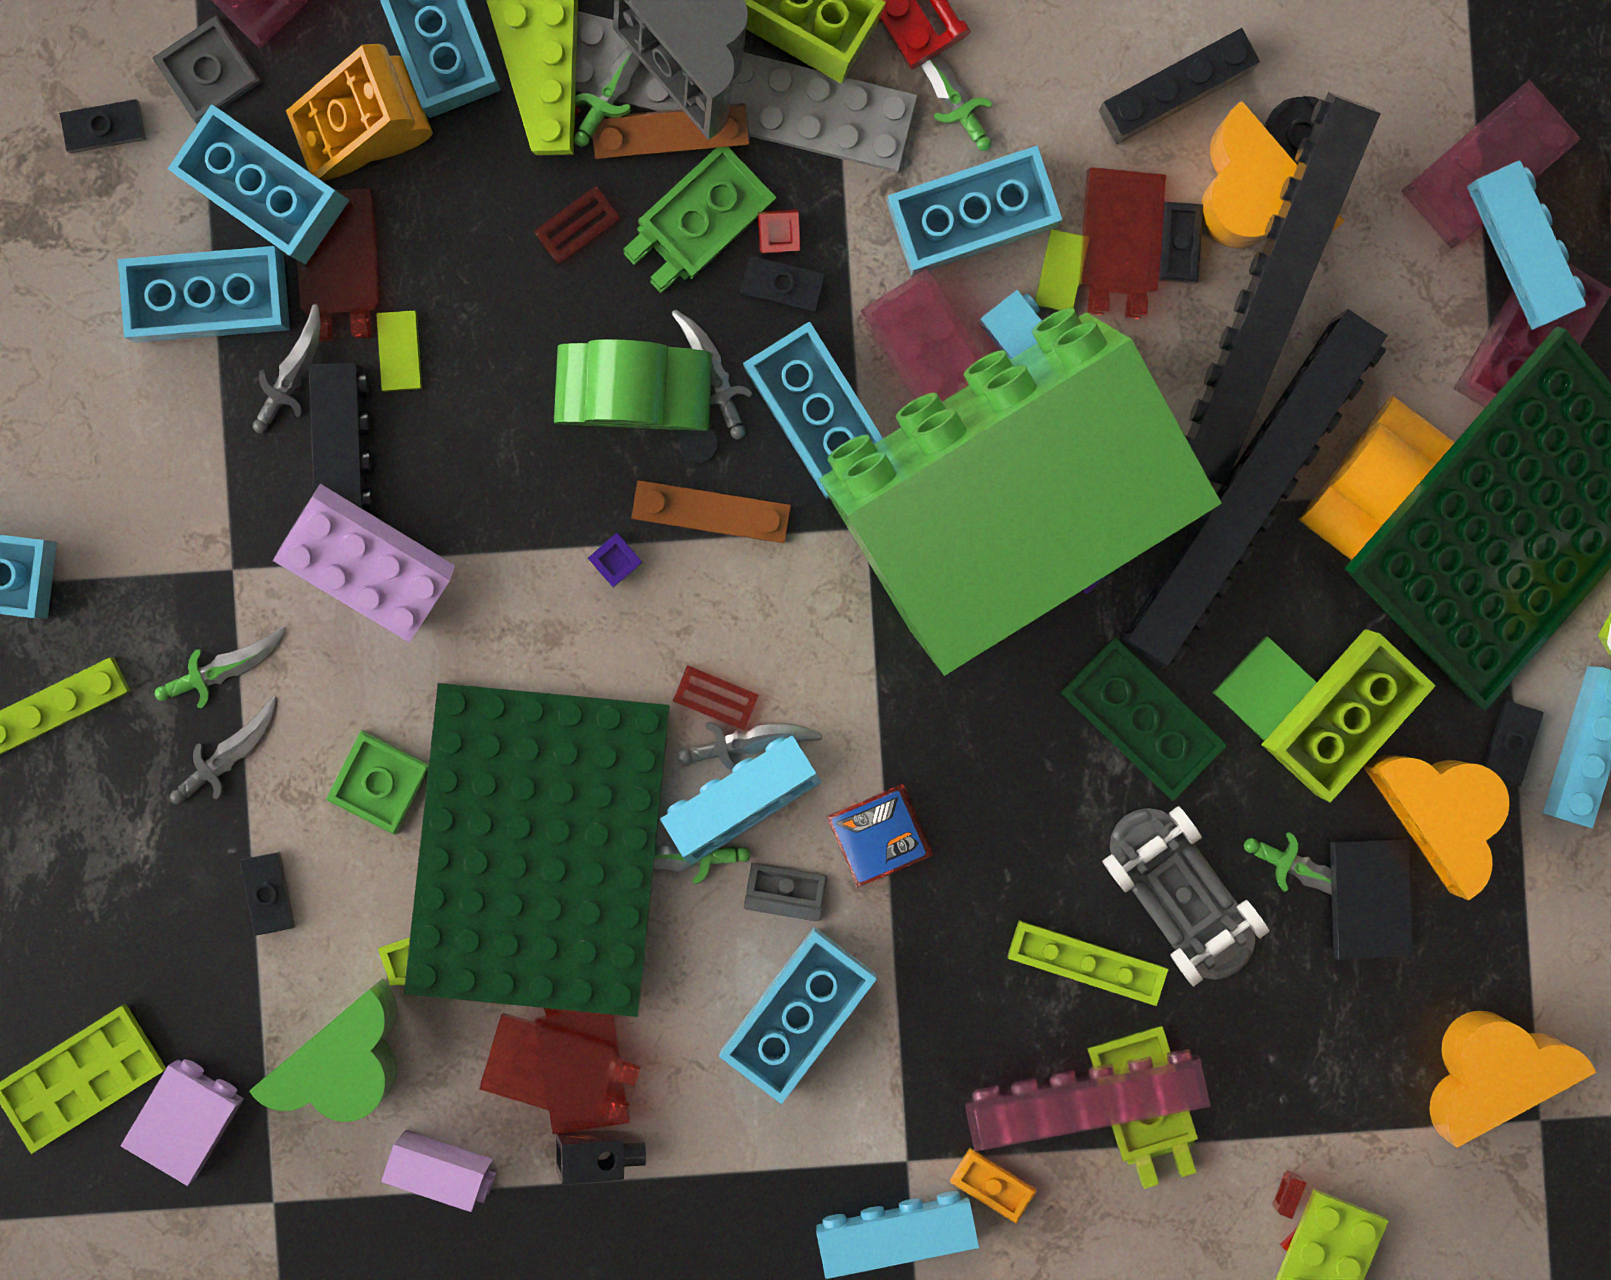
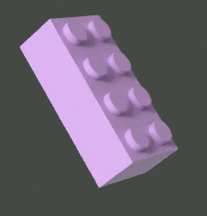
M319 484L273 559L277 564L409 643L448 585L455 565L322 484Z

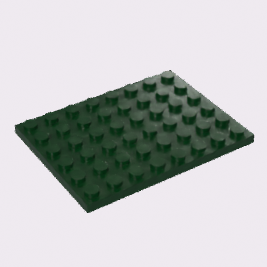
M1557 326L1344 568L1478 708L1484 711L1490 707L1611 569V382L1566 329Z
M445 683L437 684L404 986L405 995L639 1017L670 705Z

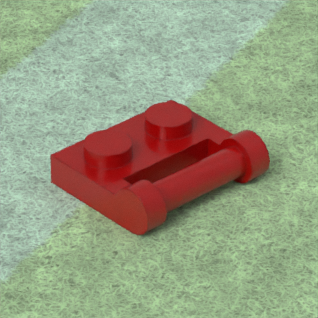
M883 0L886 3L880 22L911 70L963 40L971 32L966 22L959 20L947 0H929L947 28L939 36L916 0Z

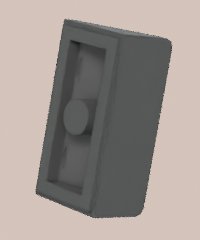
M751 863L744 909L810 921H820L827 875Z

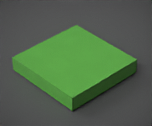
M1265 636L1213 691V694L1265 741L1317 682L1268 636Z
M362 730L326 800L396 835L428 773L429 764Z

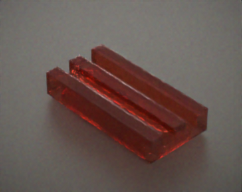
M594 186L537 228L534 233L556 263L559 264L620 218L598 187ZM597 199L598 205L549 240L546 234L592 200ZM604 211L608 214L561 250L557 251L556 246Z
M687 665L673 702L745 730L759 694ZM694 676L748 698L747 705L745 706L689 683L690 678ZM685 690L743 713L742 717L739 720L683 697Z

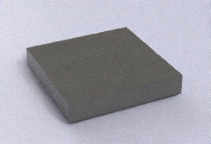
M217 15L152 57L196 124L200 122L211 104L221 110L262 83Z

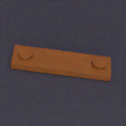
M746 103L730 104V113L726 125L717 135L709 140L682 109L633 113L619 118L604 116L592 136L596 159L749 145L750 143Z
M637 480L631 519L785 544L791 505Z

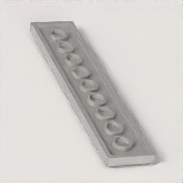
M579 11L576 94L589 93L596 96L598 84L607 78L609 68L628 46L613 29V20ZM744 52L742 67L733 80L731 104L746 103L750 137L898 173L917 95L845 77L841 84L818 70ZM641 61L631 78L627 91L621 93L614 101L616 104H629L632 108L649 112L681 109Z

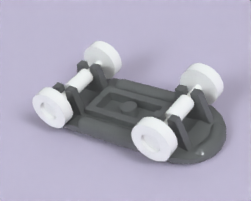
M1179 806L1169 812V814L1151 808L1135 810L1125 815L1116 824L1110 839L1109 848L1111 855L1102 862L1125 893L1130 889L1134 892L1175 949L1170 956L1193 987L1203 980L1202 977L1216 980L1228 978L1239 972L1248 963L1255 945L1254 933L1259 938H1262L1270 932L1268 927L1247 900L1239 905L1194 844L1202 837Z

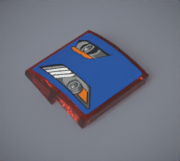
M903 783L826 816L857 888L934 855Z

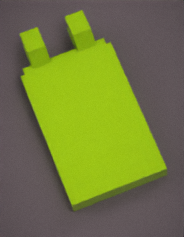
M1163 1026L1087 1048L1122 1161H1127L1128 1165L1135 1163L1142 1187L1146 1189L1159 1185L1151 1158L1172 1152L1178 1174L1181 1177L1195 1174L1196 1169L1189 1146L1195 1145L1194 1140H1197L1198 1137Z

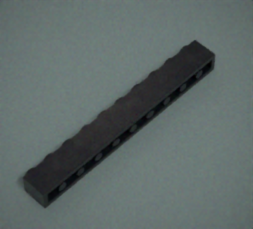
M1331 92L1327 93L1325 100L1320 99L1315 106L1311 122L1315 125L1309 139L1304 138L1299 145L1295 158L1299 164L1294 176H1288L1280 193V199L1284 201L1278 215L1273 214L1267 223L1264 234L1268 238L1263 252H1257L1252 260L1249 274L1253 276L1247 290L1242 289L1236 299L1234 311L1237 312L1234 323L1232 327L1227 326L1222 333L1219 342V348L1222 349L1218 362L1217 364L1213 362L1210 364L1204 379V385H1207L1202 400L1197 399L1190 412L1189 420L1193 423L1188 435H1185L1209 481L1226 486L1381 113L1372 107Z

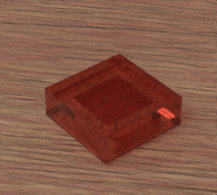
M1288 1170L1284 1172L1272 1205L1280 1215L1293 1219L1307 1183L1300 1175Z

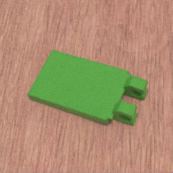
M728 146L717 147L638 220L641 226L637 228V231L640 234L624 248V255L635 266L654 247L667 261L651 276L650 281L662 293L679 276L684 280L688 277L693 279L758 218V212L766 211L776 201V197Z

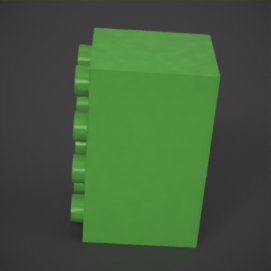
M1067 308L1048 316L1032 330V334L1037 342L1035 345L1011 360L1004 350L990 353L977 360L964 372V377L969 386L943 402L937 393L925 394L911 401L896 415V420L901 426L900 429L873 444L868 435L855 437L842 444L827 459L833 470L819 478L820 483L909 630L944 676L1222 504L1132 339L1087 312L1078 317L1073 308Z

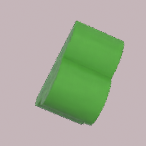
M592 340L588 344H560L557 348L554 424L709 431L713 354L704 350L668 347L659 343L634 340Z
M381 979L255 1085L249 1091L252 1096L265 1107L276 1111L296 1110L310 1102L322 1115L339 1122L356 1121L370 1114L390 1093L397 1077L395 1055L383 1039L392 1029L397 1013L395 996L384 979Z

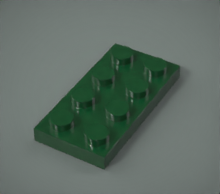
M1113 637L1060 692L1171 801H1174L1227 746L1116 637Z

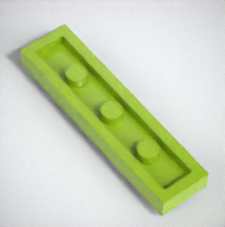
M109 657L0 710V755L131 692L115 658Z
M1021 920L1018 921L1007 956L1008 959L1157 1006L1168 972L1167 967Z

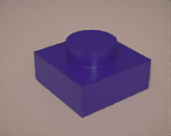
M618 533L613 535L588 557L589 561L613 588L643 563Z

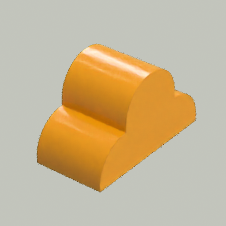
M381 44L361 45L286 110L307 168L311 174L321 181L348 174L370 161L381 160L404 153L424 143L433 134L402 56H389L386 46Z
M1241 101L1230 111L1213 134L1210 144V157L1218 175L1206 188L1201 199V204H1203L1202 224L1205 230L1216 242L1230 248L1251 247L1266 238L1264 234L1267 223L1273 214L1278 215L1284 201L1280 199L1283 184L1288 176H1294L1298 166L1243 101ZM1340 214L1337 217L1332 232L1345 222Z
M1391 395L1298 520L1352 560L1455 441Z
M1392 754L1378 756L1368 761L1363 766L1447 890L1451 894L1467 900L1480 893L1489 881L1493 866L1491 850L1486 840L1500 830L1509 812V795L1501 778L1487 767L1456 760H1445L1430 765L1419 759Z
M1472 1011L1454 1020L1443 1037L1442 1057L1450 1075L1441 1080L1432 1094L1430 1100L1431 1120L1437 1133L1458 1148L1597 1072L1583 1053L1550 1035L1542 1033L1528 1034L1521 1027L1495 1013Z

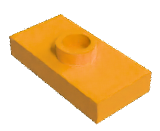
M971 1147L950 1178V1183L1016 1224L1037 1191L1035 1187Z

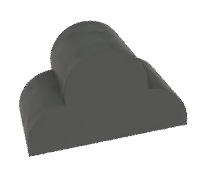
M614 0L613 29L703 135L709 140L724 128L730 113L733 80L740 72L743 63L748 18L745 1Z

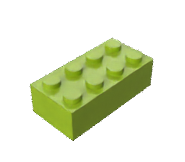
M744 0L748 11L746 29L842 84L877 27L886 2L883 0Z
M1365 629L1261 745L1316 796L1331 803L1431 692L1435 685L1380 633Z

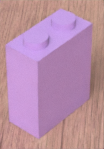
M177 1059L166 1068L122 1142L121 1147L188 1186L198 1177L244 1098L236 1094L237 1089L230 1083L221 1079H217L215 1082L203 1075L204 1070L198 1064L184 1059L182 1062Z
M405 1130L393 1144L381 1182L472 1212L477 1202H485L486 1196L489 1195L496 1172L490 1171L493 1161L491 1158Z

